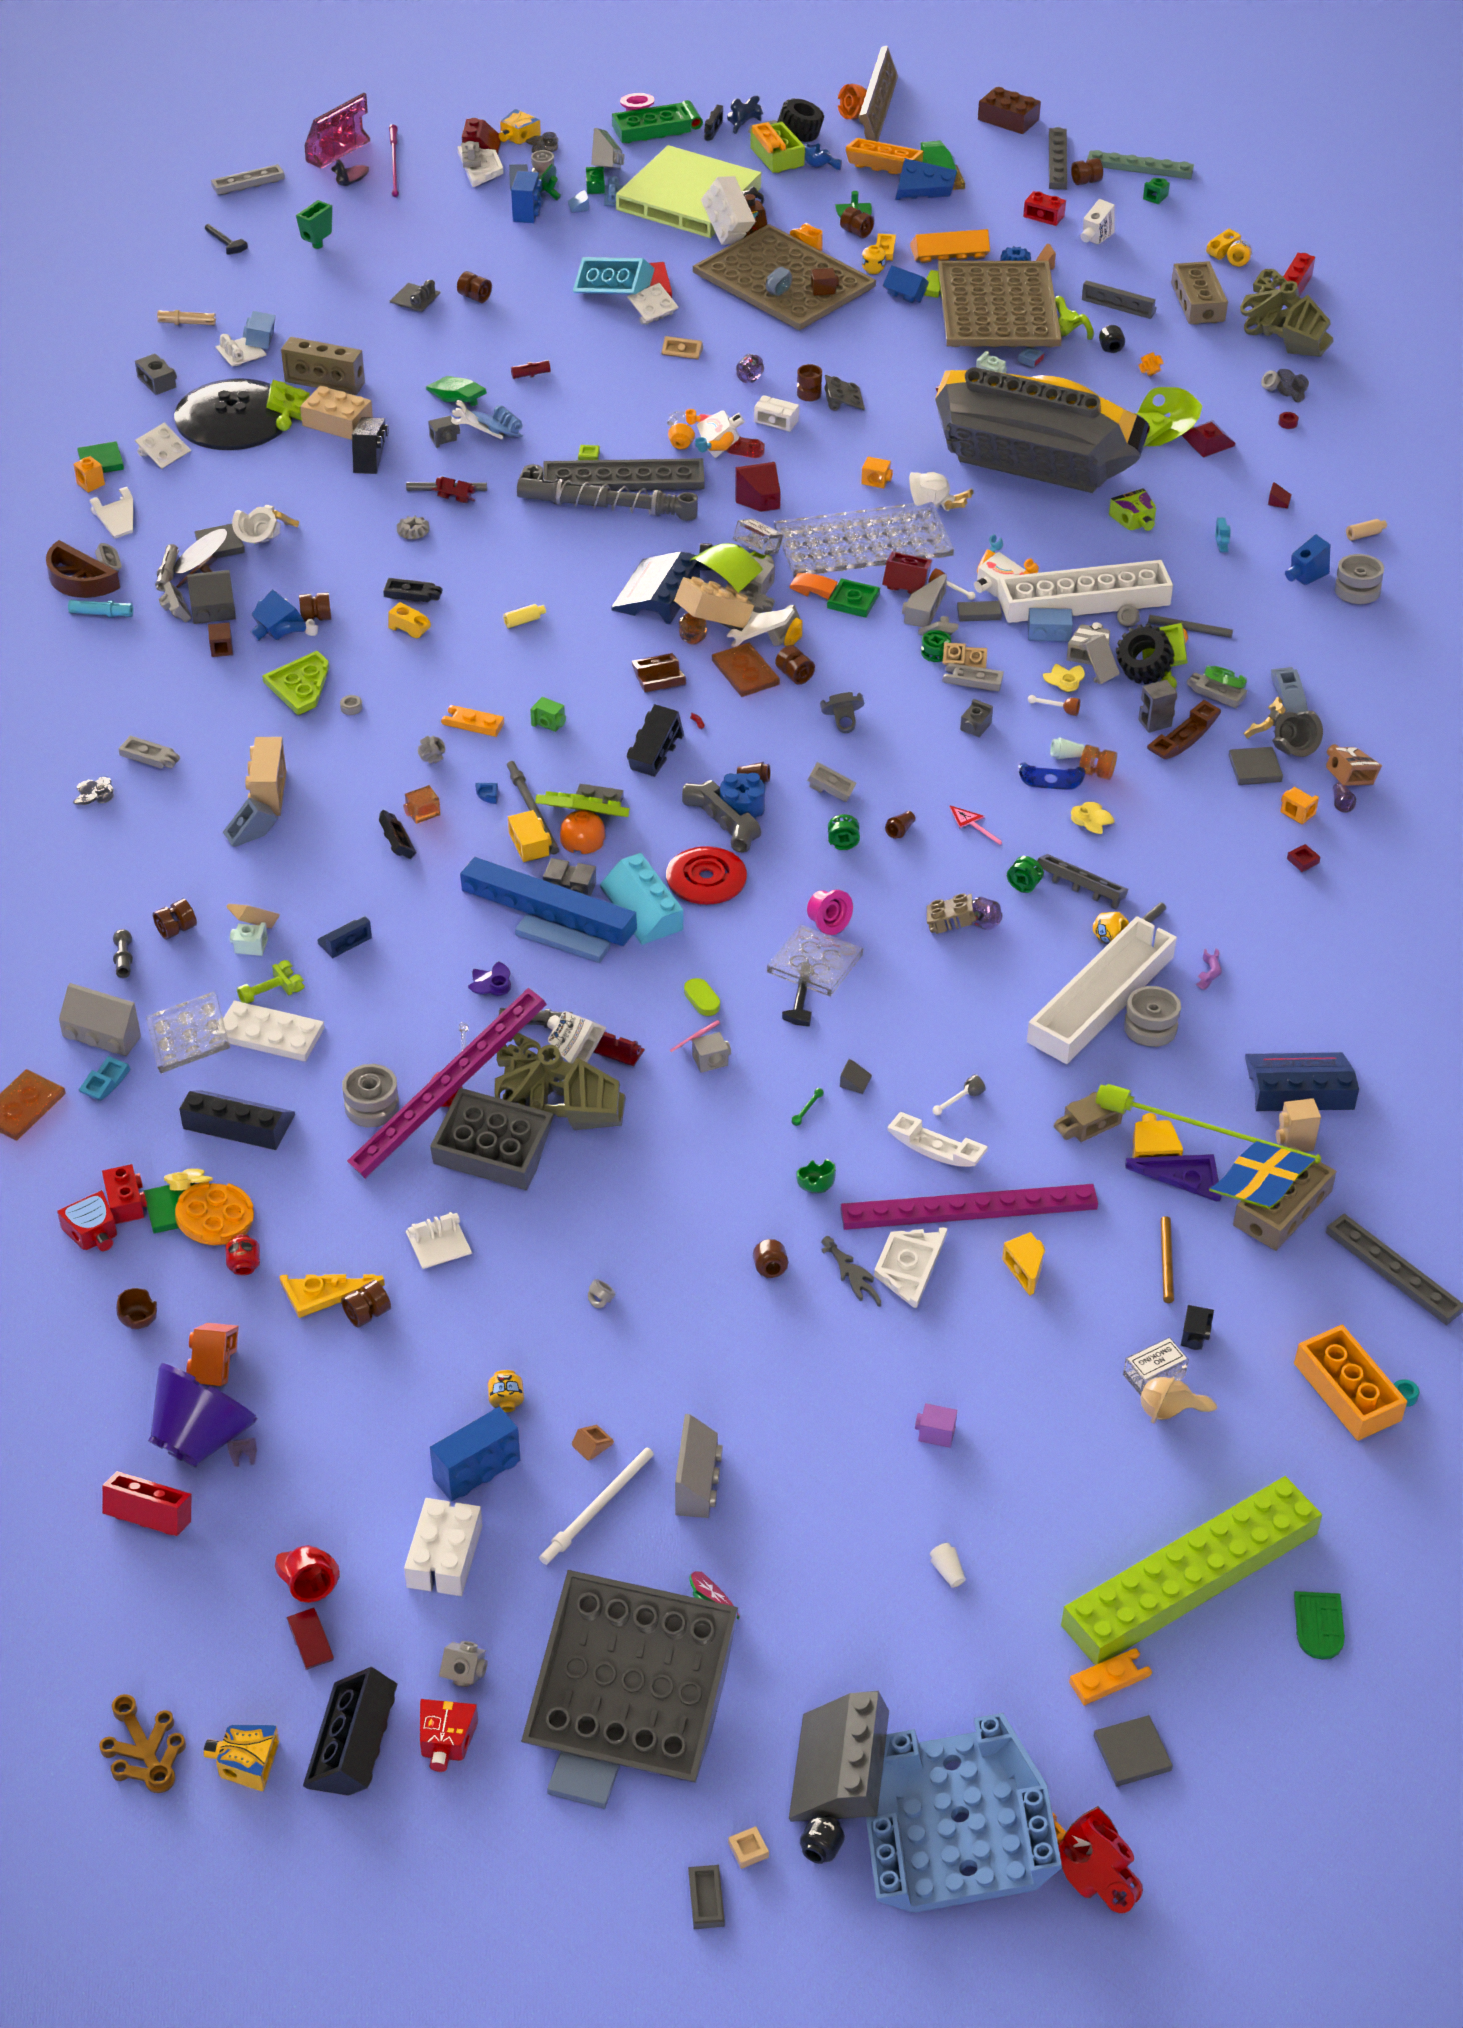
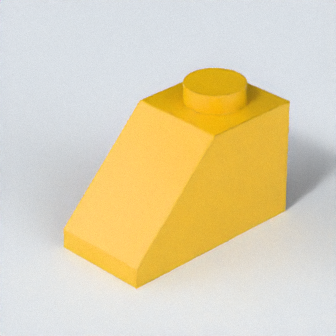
M1031 1232L1005 1242L1002 1255L1003 1262L1029 1296L1034 1294L1045 1254L1042 1242L1037 1240Z

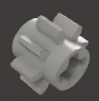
M433 735L431 737L426 736L420 740L422 745L418 746V754L423 761L430 764L444 759L442 754L445 753V744L440 738Z

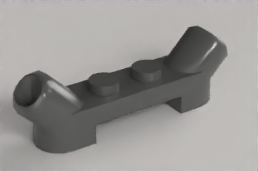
M708 780L702 784L686 783L683 786L682 802L684 805L701 807L709 817L720 824L722 829L728 831L732 835L731 848L734 851L747 852L750 849L751 841L761 836V828L755 818L748 812L740 816L720 798V787L714 781Z

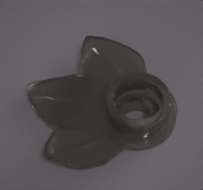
M546 132L542 136H534L526 140V143L533 145L532 153L540 150L554 152L558 149V137L554 132Z
M1279 369L1277 373L1282 381L1277 385L1278 391L1284 396H1292L1295 402L1303 401L1305 398L1304 392L1309 386L1308 379L1302 374L1295 375L1288 369Z
M100 777L96 781L85 780L79 783L76 788L81 794L73 803L76 805H87L95 800L98 803L110 801L114 797L111 779L109 777Z

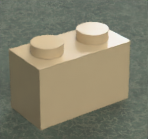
M1314 1098L1284 1102L1283 1111L1279 1114L1280 1126L1276 1130L1278 1145L1281 1144V1146L1288 1148L1294 1146L1303 1152L1314 1151L1321 1115Z

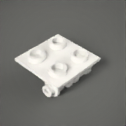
M660 283L648 287L637 294L627 296L642 317L639 320L642 325H648L653 320L658 321L659 318L662 319L667 315H672L679 308Z
M222 334L220 336V345L215 346L231 366H238L242 363L267 356L262 348L245 345L246 338L232 340L228 334Z
M165 422L135 440L139 445L138 454L140 456L148 455L161 469L191 452L189 447Z
M449 1212L447 1215L440 1216V1220L434 1217V1222L432 1223L430 1219H427L426 1222L411 1224V1227L407 1228L406 1234L422 1269L472 1254L458 1224L460 1219L457 1213L452 1214V1212Z

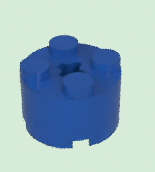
M729 773L724 776V780L720 785V798L740 816L747 812L755 820L760 814L762 816L765 811V785L757 773Z

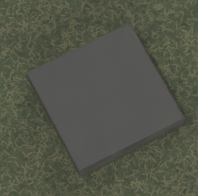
M232 524L194 531L197 541L215 530L225 529L227 531L224 542L212 554L216 558L245 552L243 542L236 536Z
M1273 747L1229 750L1228 756L1238 785L1282 782L1283 774Z
M1149 1715L1094 1730V1739L1116 1787L1172 1771L1173 1765Z

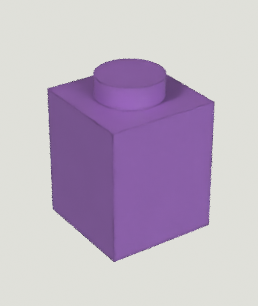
M925 1403L923 1414H917L915 1429L919 1430L918 1441L951 1448L956 1428L957 1410Z

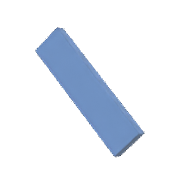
M527 914L515 929V935L598 963L602 961L610 949V942Z

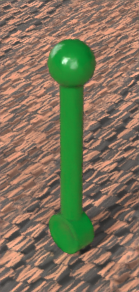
M815 1089L814 1096L801 1112L792 1117L793 1125L798 1126L802 1123V1117L817 1098L823 1096V1089Z

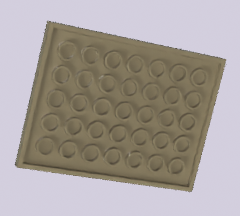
M770 224L693 265V273L701 278L708 280L798 330L807 327L876 287L875 279ZM783 267L790 271L792 284L780 296L772 295L765 286L767 284V276L775 269ZM833 268L835 275L839 277V286L836 287V294L813 296L811 269Z
M938 261L946 346H1027L1031 348L1036 346L1050 348L1061 346L1062 339L1049 261Z

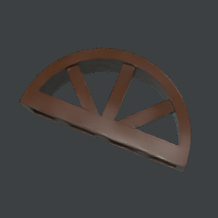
M60 540L56 541L49 548L46 554L49 580L52 586L59 592L72 597L92 598L107 595L120 588L118 572ZM59 563H62L63 565H65V566L57 567V566L59 565ZM63 573H75V574L72 575V576H67V575H64Z

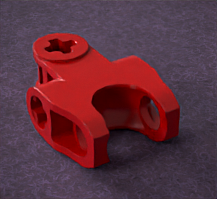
M1091 1815L1081 1827L1092 1845V1854L1080 1853L1069 1842L1062 1840L1058 1844L1062 1870L1067 1880L1083 1897L1089 1899L1098 1893L1112 1911L1126 1913L1138 1902L1143 1893L1141 1881L1128 1868V1865L1134 1861V1854L1118 1833L1106 1826L1100 1819Z

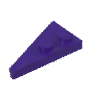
M1214 1154L1126 1158L1125 1168L1216 1202L1221 1200V1194L1209 1191V1188L1219 1182Z

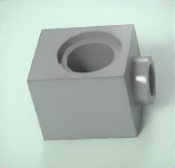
M720 1032L692 1039V1056L700 1073L728 1066V1055H731V1048L729 1042L724 1041Z

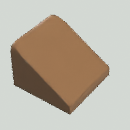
M1046 244L1036 261H1049L1050 270L1055 268L1056 253L1050 244Z
M598 1425L578 1429L572 1441V1446L586 1460H591L613 1445L614 1441Z

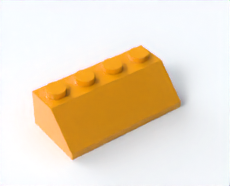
M856 138L846 146L849 163L855 164L856 167L860 168L865 166L871 167L874 171L886 170L890 174L901 173L905 158L920 162L923 160L924 151L861 138Z
M988 229L916 234L910 242V248L915 261L920 260L921 263L931 262L932 259H938L939 261H948L949 258L965 260L967 257L972 256L975 259L985 258V255L990 252Z

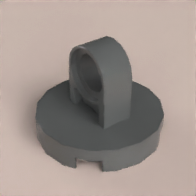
M846 692L830 696V701L828 702L822 700L820 702L821 712L825 715L835 716L836 726L840 732H852L856 726L854 711L860 709L865 704L863 695L858 693L857 696H853V692ZM848 717L852 720V724L850 727L844 728L840 725V720Z

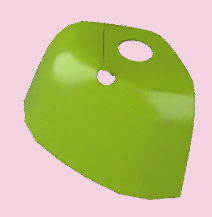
M1157 387L1151 389L1144 398L1138 413L1159 412L1162 415L1170 413L1168 418L1172 420V427L1146 446L1163 445L1191 429L1200 417L1201 403L1190 392L1181 388ZM1158 394L1165 397V402L1161 406L1153 404V397Z
M733 543L715 545L690 559V561L693 559L713 569L728 581L738 593L764 569L749 552Z

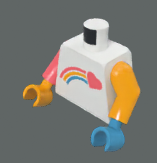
M694 409L686 410V422L689 425L695 424L696 421L699 422L697 427L701 437L695 439V446L700 452H706L708 449L712 456L716 458L739 439L736 428L745 423L739 412L730 418L725 411H720L714 415L700 414L696 416Z
M993 534L989 538L991 547L989 550H986L977 568L978 576L977 581L974 582V587L979 593L987 590L995 597H998L999 577L1038 573L1039 567L1029 558L1024 562L1025 569H1023L1002 553H995L996 550H1000L1003 547V541L1000 537L999 541L995 543L997 537Z

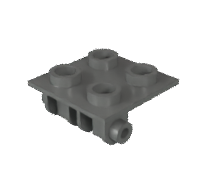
M426 280L421 286L407 283L390 300V303L422 312L441 292L435 290V282L433 280Z
M825 375L826 384L824 390L829 402L828 406L831 410H838L842 403L865 410L860 388L855 383H847L838 377Z

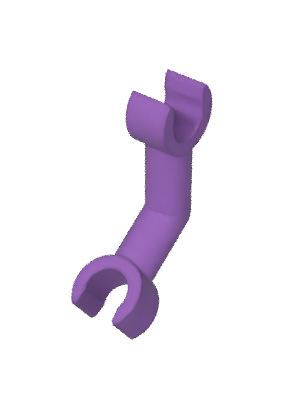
M1215 948L1214 955L1208 954L1207 950L1204 949L1203 960L1210 965L1211 970L1207 973L1201 972L1198 975L1201 981L1196 985L1203 990L1207 989L1212 980L1222 973L1218 962L1219 950Z

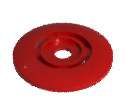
M711 846L694 847L679 853L670 861L666 871L667 884L674 894L688 902L704 905L722 903L732 899L742 891L747 880L746 867L738 856L728 850ZM710 871L713 873V876L703 878L700 876V873Z

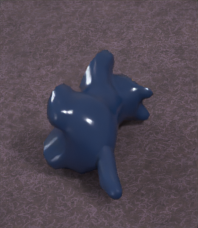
M759 96L751 97L744 104L740 99H735L731 103L730 108L732 111L727 115V120L735 125L733 127L734 134L750 118H756L761 121L763 111L761 105L757 104L760 100Z

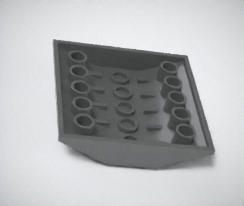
M567 1570L521 1742L696 1783L713 1730L726 1677L738 1607Z

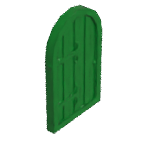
M1294 1591L1296 1635L1299 1646L1306 1654L1316 1659L1325 1660L1337 1656L1343 1649L1345 1639L1341 1594Z

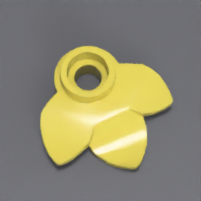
M1055 664L1051 673H1043V678L1047 683L1058 686L1065 692H1072L1078 689L1079 682L1085 676L1081 665L1067 670L1059 664Z
M1085 802L1081 806H1074L1071 810V820L1076 825L1085 826L1087 830L1097 834L1103 833L1102 825H1109L1115 822L1113 816L1108 811L1102 810V806L1095 802Z
M187 1169L183 1172L164 1176V1181L170 1184V1190H187L191 1186L190 1183L212 1181L213 1178L204 1176L205 1171L202 1169Z

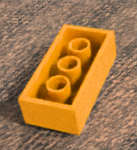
M1343 1324L1298 1344L1294 1361L1295 1366L1357 1441L1402 1421L1407 1400Z

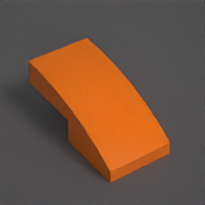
M797 573L789 588L807 597L810 592H813L829 600L838 582L816 574Z

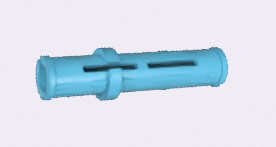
M69 600L68 602L69 613L107 615L113 618L114 616L132 617L134 612L132 603H115L111 600L108 602Z

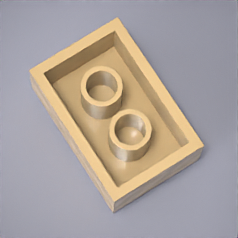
M319 386L300 406L302 426L352 440V433L361 417H373L371 400L325 386Z
M683 577L674 599L676 603L693 617L744 628L747 625L754 605L748 601V597L738 593L732 586L721 587L719 583L714 581L705 583L697 577H692V579Z
M255 737L254 746H250V759L252 761H248V774L250 776H246L245 779L246 790H250L248 798L269 805L276 816H281L287 772L282 737Z

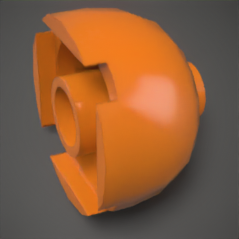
M846 84L841 88L838 94V99H840L838 110L843 118H859L864 97L867 94V90L863 86Z
M578 810L566 816L560 829V842L566 850L574 853V850L581 851V854H589L603 846L605 827L597 814L588 810Z

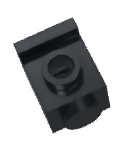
M1192 1305L1187 1306L1181 1346L1189 1347L1193 1350H1202L1204 1339L1209 1340L1214 1315L1213 1309Z

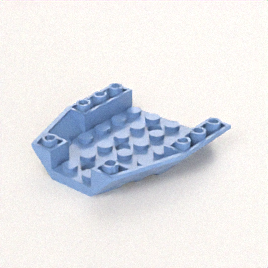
M1004 1713L974 1718L976 1732L919 1742L915 1729L887 1734L877 1816L866 1817L877 1902L916 1913L1036 1891L1062 1869L1048 1786ZM952 1761L961 1763L955 1770L945 1768ZM959 1813L969 1815L968 1819L964 1822H955L953 1820ZM968 1866L977 1868L976 1873L972 1876H964L961 1873Z

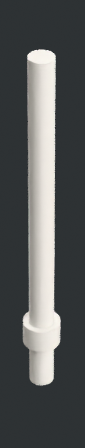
M645 1448L564 1532H559L551 1540L552 1544L539 1556L540 1561L547 1565L559 1552H564L572 1544L571 1540L654 1456L653 1451L650 1448Z

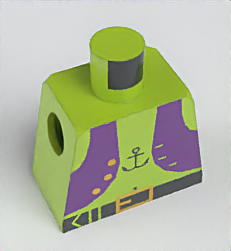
M1144 488L1110 499L1109 516L1128 530L1143 527L1146 531H1149L1154 527L1156 506Z

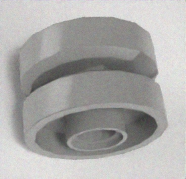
M1353 554L1343 557L1338 564L1335 584L1336 595L1342 600L1354 604H1367L1376 601L1381 593L1384 573L1383 563L1375 557L1364 554Z
M1145 986L1133 991L1127 1001V1013L1124 1021V1029L1128 1037L1138 1044L1153 1047L1166 1045L1174 1040L1181 1012V1003L1178 997L1168 989L1158 986Z
M363 1064L353 1068L344 1077L342 1090L345 1113L349 1120L356 1125L367 1128L379 1127L386 1124L399 1111L397 1078L387 1067L378 1064Z

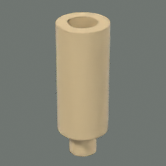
M1374 519L1351 525L1346 528V535L1352 541L1382 532V529L1387 528V523L1385 520Z

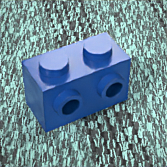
M891 265L883 287L888 290L887 293L891 296L897 297L900 295L907 302L913 303L916 301L921 303L929 281L923 276Z

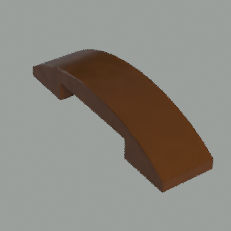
M1203 700L1190 711V717L1167 736L1162 734L1147 745V749L1163 759L1177 756L1204 735L1220 715L1221 709Z

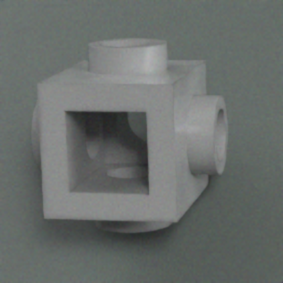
M468 1641L450 1643L444 1648L439 1677L451 1679L453 1684L462 1687H468L470 1684L473 1685L480 1677L483 1678L486 1673L488 1661L484 1659L486 1650L479 1649L476 1643Z

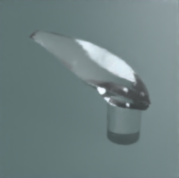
M675 411L670 413V419L667 424L672 427L677 421L686 422V412Z

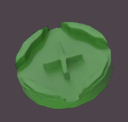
M1208 665L1204 672V675L1229 686L1245 688L1247 683L1246 677L1243 675H1239V678L1235 677L1233 671L1223 667Z

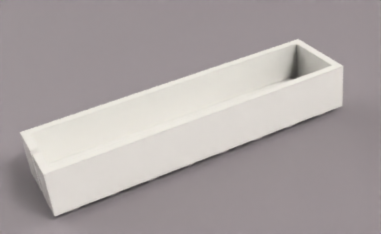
M1137 916L1029 1021L1027 1043L1068 1064L1127 1005L1130 994L1138 988L1145 987L1174 958L1177 937L1158 928L1156 930L1154 947H1152L1155 925Z

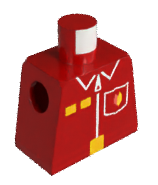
M421 1699V1755L431 1758L429 1767L432 1770L444 1772L448 1768L449 1760L461 1761L464 1759L478 1724L477 1704Z

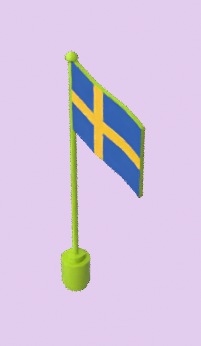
M1101 1084L1097 1092L1095 1103L1107 1110L1125 1114L1127 1110L1131 1111L1132 1107H1136L1253 1142L1254 1144L1237 1158L1226 1175L1217 1184L1209 1188V1191L1270 1209L1286 1195L1296 1179L1314 1162L1315 1164L1321 1162L1319 1154L1314 1156L1134 1102L1135 1097L1131 1096V1090L1111 1084Z

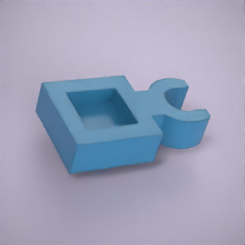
M1217 518L1215 538L1219 552H1228V544H1230L1231 529L1230 526H1227L1225 518Z

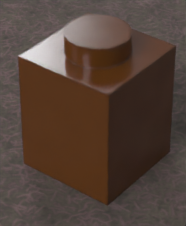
M811 269L813 296L836 294V287L839 286V277L835 275L834 269Z
M230 622L208 624L211 657L233 655Z

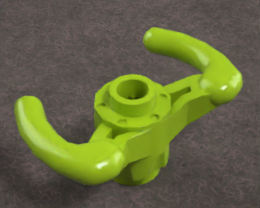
M1057 296L1055 302L1060 314L1058 321L1061 337L1068 335L1079 325L1083 324L1087 331V339H1093L1094 330L1089 318L1085 314L1078 315L1076 311L1068 310L1064 298Z

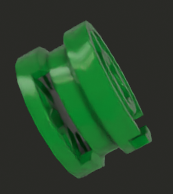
M940 630L926 632L922 636L921 655L923 658L931 662H942L944 643H951L950 635Z
M847 814L837 815L830 819L828 823V841L830 845L833 844L839 850H848L855 847L860 841L859 822L857 819Z
M1029 856L1018 857L1014 865L1007 871L1008 882L1013 888L1023 893L1033 891L1044 875L1043 868L1039 862Z

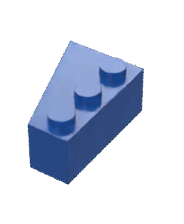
M905 158L895 200L908 197L917 199V197L928 196V198L948 197L951 195L957 170Z

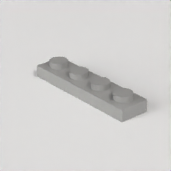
M277 164L212 179L211 186L217 195H223L231 191H241L248 187H258L265 183H275L285 179V175Z

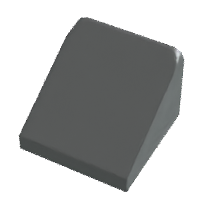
M849 1059L840 1076V1087L863 1094L872 1075L856 1062Z

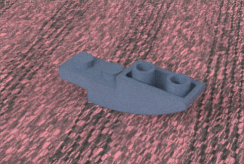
M1293 667L1271 669V678L1279 697L1283 701L1282 705L1286 709L1285 712L1297 714L1299 711H1308L1297 669L1293 670Z

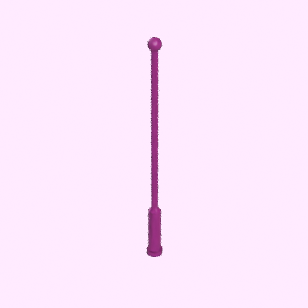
M394 124L389 126L393 162L392 196L397 197L399 192L397 191L395 145H397L398 128Z

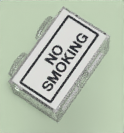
M754 519L737 521L732 540L762 555H770L779 552L784 534Z
M1168 1337L1127 1357L1123 1375L1141 1396L1145 1384L1154 1378L1173 1377L1175 1381L1182 1380L1186 1376L1189 1359L1174 1341Z

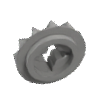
M416 515L411 518L407 516L406 519H400V523L397 524V533L406 539H418L424 537L429 532L428 521L424 520L423 517L417 518Z

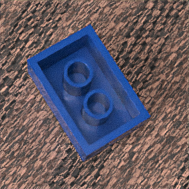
M500 1406L430 1446L433 1480L451 1502L459 1497L466 1496L472 1489L482 1483L491 1481L494 1476L506 1469L513 1468L521 1461L518 1427Z

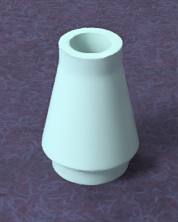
M1060 737L1053 739L1050 748L1051 757H1056V759L1082 758L1084 755V744H1078Z

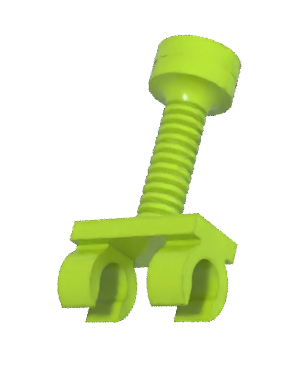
M283 960L278 965H272L274 978L249 987L248 984L237 987V994L241 1002L249 1004L254 1002L255 995L281 986L289 996L292 992L303 990L305 986L302 981L304 979L299 974L291 976L294 972L290 967H293V965L288 960Z

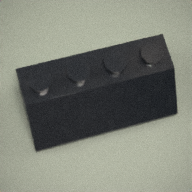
M203 1090L189 1091L179 1108L182 1127L185 1130L272 1150H277L295 1116V1111Z
M372 1666L334 1682L303 1787L348 1796L368 1788L372 1781L375 1761L380 1753L379 1747L383 1733L388 1726L389 1712L395 1701L394 1695L398 1685L396 1682Z

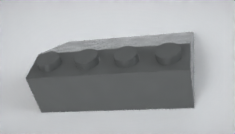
M459 1088L430 1145L433 1164L528 1190L539 1165L552 1123L553 1113Z
M879 1691L849 1693L803 1714L789 1813L790 1822L810 1821L813 1817H824L826 1815L832 1816L835 1819L877 1816L889 1709Z

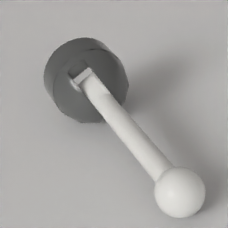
M974 1074L966 1080L962 1092L942 1105L934 1106L933 1113L940 1115L943 1109L966 1094L974 1097L980 1095L986 1090L984 1082L978 1075Z

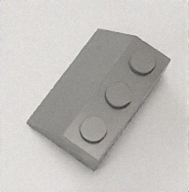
M594 128L591 165L621 169V165H624L625 155L622 154L621 148L607 131Z
M70 983L68 985L59 1017L62 1036L108 1050L112 1053L127 1056L141 1038L135 1003Z
M685 1414L675 1480V1515L709 1518L710 1507H716L717 1491L713 1490V1484L719 1483L720 1468L716 1467V1461L721 1462L723 1445H718L717 1432L690 1414Z

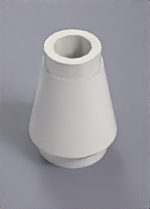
M943 1543L935 1547L930 1552L932 1558L930 1562L949 1583L951 1588L964 1583L966 1578L956 1548L951 1547L950 1543Z

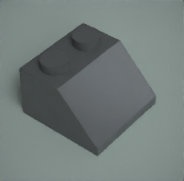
M230 570L187 575L194 624L236 619Z

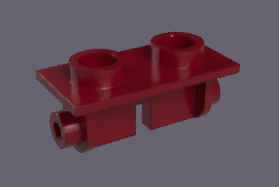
M441 476L440 478L437 477L435 482L437 489L431 488V490L438 493L437 496L449 499V496L456 497V501L467 503L468 500L475 501L471 494L475 493L476 486H473L472 483L458 480L457 487H454L455 479Z
M604 1032L593 1053L635 1066L645 1049L641 1048L637 1041H630L622 1037L616 1039V1035Z

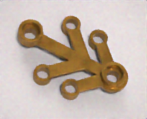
M128 1694L119 1695L112 1702L113 1714L117 1720L125 1723L135 1745L119 1742L114 1737H105L99 1744L101 1754L106 1758L114 1757L117 1754L144 1761L147 1768L129 1765L125 1760L115 1761L111 1765L113 1778L117 1781H123L127 1778L145 1781L146 1787L151 1792H166L175 1783V1773L172 1766L177 1754L182 1753L186 1748L185 1738L180 1733L171 1734L167 1738L168 1748L159 1763L155 1754L165 1732L174 1726L172 1713L163 1710L156 1714V1723L147 1740L135 1716L137 1713L135 1699ZM124 1709H130L127 1712H121ZM164 1718L169 1719V1721L166 1723H160V1721ZM175 1741L181 1742L178 1746H172V1743ZM107 1745H114L112 1749H104ZM119 1768H125L121 1773L116 1772ZM160 1777L165 1778L162 1781H156Z

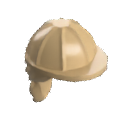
M1173 1377L1152 1379L1145 1384L1141 1394L1142 1407L1152 1417L1151 1423L1153 1424L1157 1419H1169L1186 1408H1194L1201 1412H1211L1217 1409L1216 1403L1211 1398L1192 1393L1185 1383L1175 1381Z

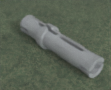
M174 544L166 546L161 567L157 571L158 578L155 586L157 590L162 592L166 591L163 585L171 581L174 576L173 569L179 553L178 547Z

